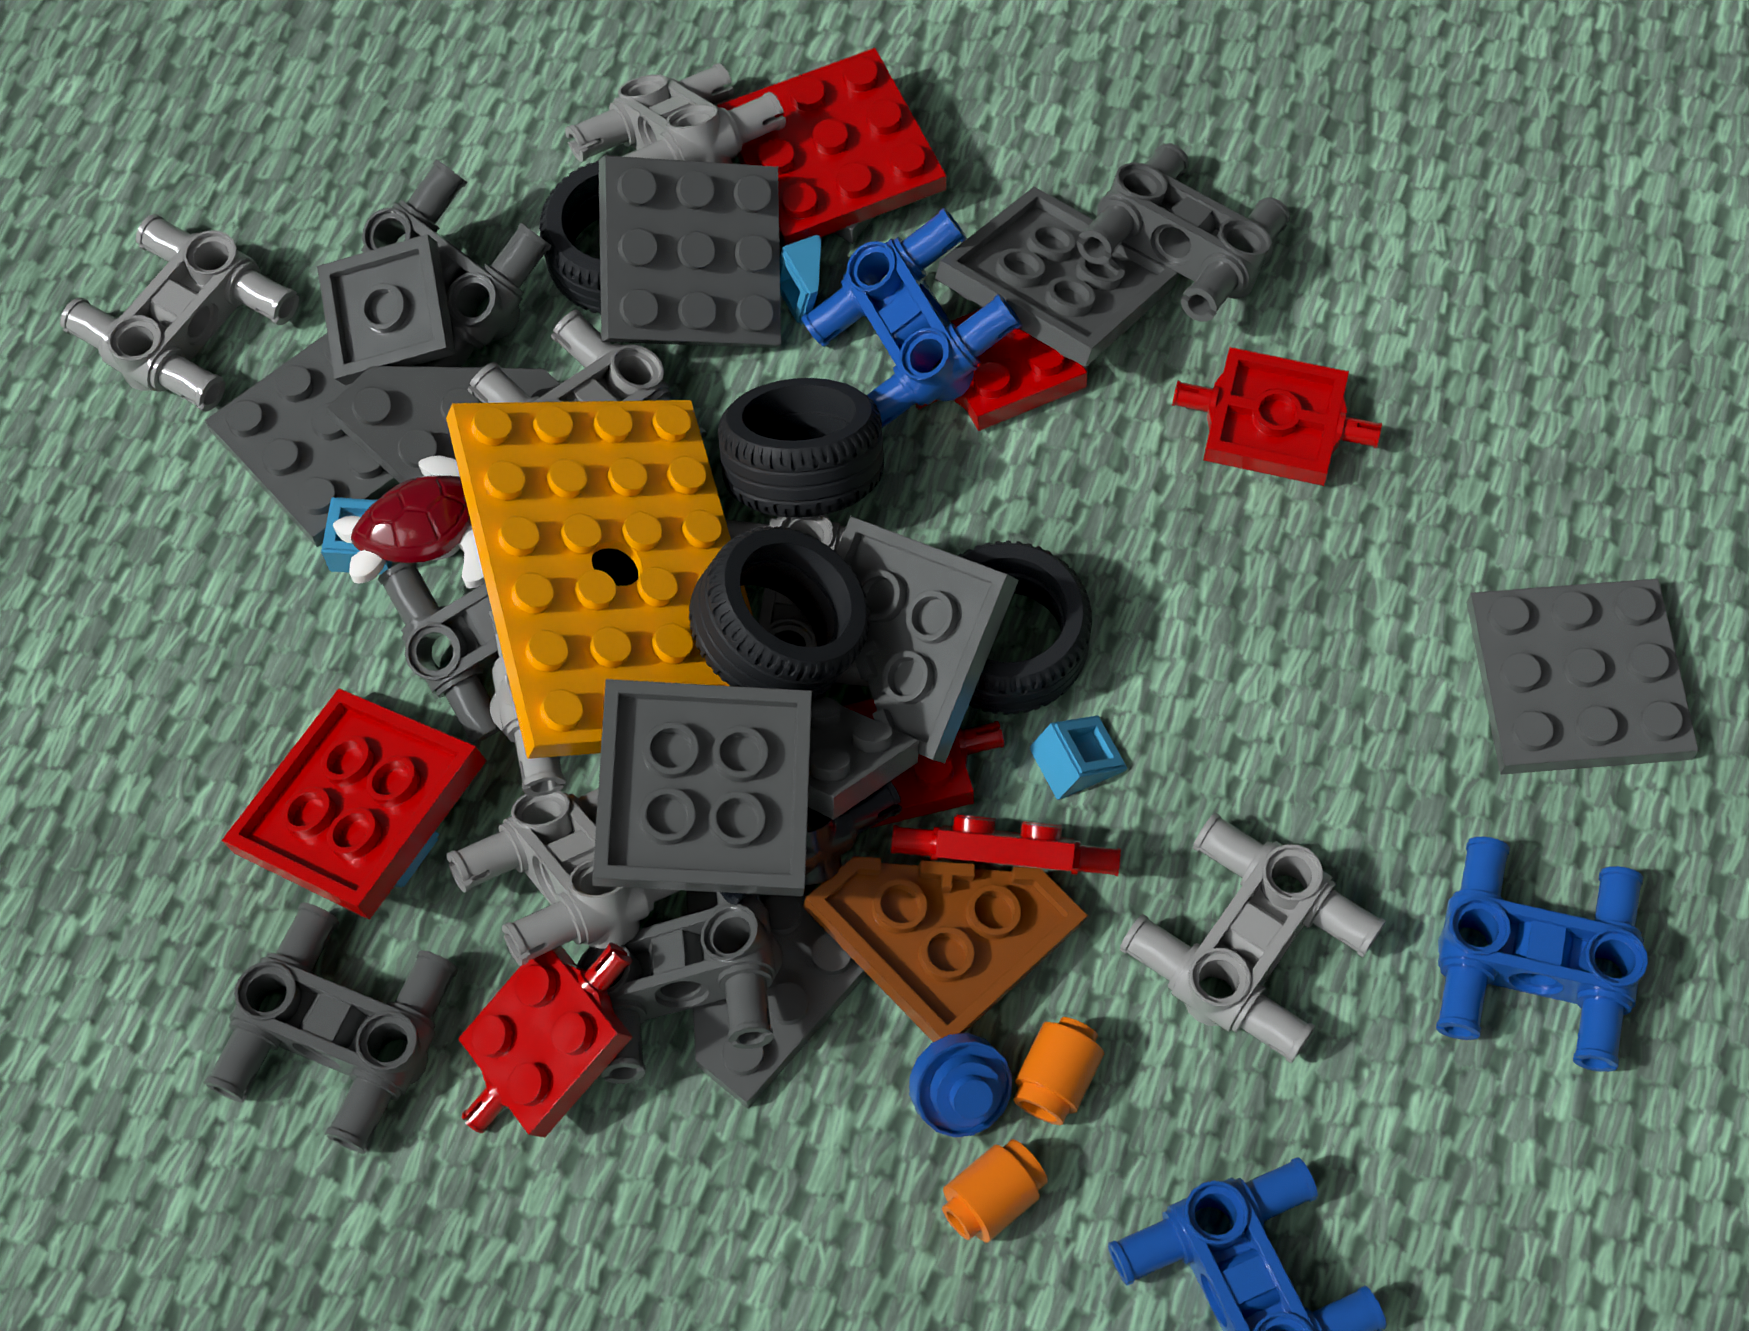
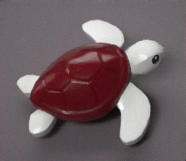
M438 455L420 460L419 467L424 476L417 477L416 479L412 478L396 485L386 492L382 498L373 503L361 517L345 516L333 523L336 534L343 541L352 543L360 550L351 557L350 576L354 583H365L376 578L383 569L386 560L400 563L442 560L454 555L460 548L464 552L462 578L466 588H476L485 583L455 459Z

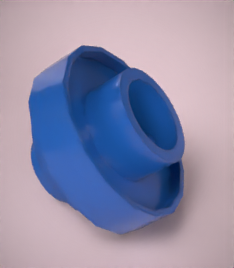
M969 1033L950 1034L931 1043L917 1058L910 1074L909 1095L916 1112L936 1132L950 1137L973 1136L989 1128L1004 1113L1012 1094V1074L1006 1059L985 1038Z

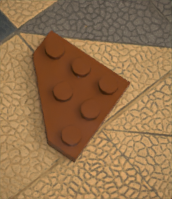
M859 856L851 858L840 868L835 876L823 882L808 895L803 905V908L932 1042L950 1034L965 1033L1073 934L1088 916L1041 868L1014 867L1012 871L974 869V864L921 861L919 865L881 863V858Z

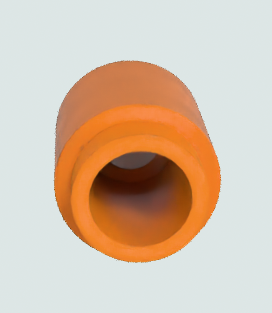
M1061 1017L1059 1023L1044 1022L1015 1079V1084L1019 1088L1013 1099L1015 1104L1040 1120L1054 1125H1063L1068 1113L1074 1114L1077 1112L1105 1054L1104 1050L1095 1042L1098 1034L1086 1024L1069 1017Z
M1012 1139L1003 1147L993 1145L943 1187V1192L948 1202L942 1207V1211L951 1226L963 1238L970 1240L976 1236L988 1243L1039 1200L1038 1191L1047 1184L1048 1179L1034 1155L1020 1142Z

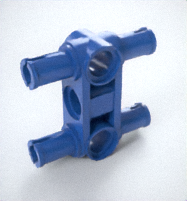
M945 208L941 209L939 214L905 240L897 237L895 240L891 238L886 243L873 241L858 247L851 255L847 264V273L844 274V279L841 280L843 287L811 312L801 317L807 330L822 347L830 344L832 339L861 317L865 316L869 319L896 364L893 367L895 374L867 394L877 405L882 419V428L915 403L923 406L924 404H931L936 399L952 401L962 396L970 387L974 371L981 362L979 356L1014 329L1022 326L1014 310L1000 294H997L991 302L958 327L950 322L924 280V277L927 275L924 269L958 243H962L967 239L959 224ZM939 360H941L940 364L934 370H932L933 366Z
M1470 838L1466 845L1467 855L1461 889L1456 891L1448 900L1444 928L1438 939V966L1446 980L1436 1030L1445 1036L1455 1039H1478L1481 1034L1480 1023L1487 984L1577 1004L1582 1008L1573 1062L1582 1068L1593 1071L1610 1072L1617 1070L1623 1015L1629 1014L1631 1009L1635 1007L1638 982L1644 975L1648 965L1647 951L1643 946L1644 939L1641 936L1640 930L1635 927L1640 888L1643 885L1644 877L1641 873L1626 867L1611 866L1603 868L1599 873L1600 885L1595 920L1505 901L1501 898L1506 860L1510 847L1505 842L1495 838ZM1473 928L1478 930L1485 936L1488 946L1475 947L1468 944L1461 937L1459 929ZM1595 958H1606L1613 961L1619 967L1622 978H1611L1602 973L1595 963Z
M1299 1157L1246 1183L1241 1178L1234 1179L1233 1177L1222 1182L1210 1181L1202 1183L1191 1191L1189 1197L1167 1206V1211L1162 1213V1221L1121 1240H1114L1108 1243L1112 1261L1126 1286L1178 1260H1182L1185 1264H1190L1222 1331H1381L1387 1326L1380 1304L1367 1286L1358 1288L1356 1292L1313 1312L1307 1307H1303L1264 1231V1221L1307 1201L1316 1200L1318 1197L1312 1175ZM1201 1208H1217L1228 1217L1231 1230L1222 1235L1208 1234L1197 1224L1194 1214Z

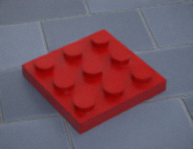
M876 48L717 105L718 108H725L729 111L760 98L765 93L772 92L783 108L784 112L775 115V117H785V127L742 144V150L737 155L740 163L744 165L778 167L779 239L783 246L815 235L823 237L852 224L860 223L946 190V174Z
M338 688L222 841L234 854L370 920L487 760L477 747Z

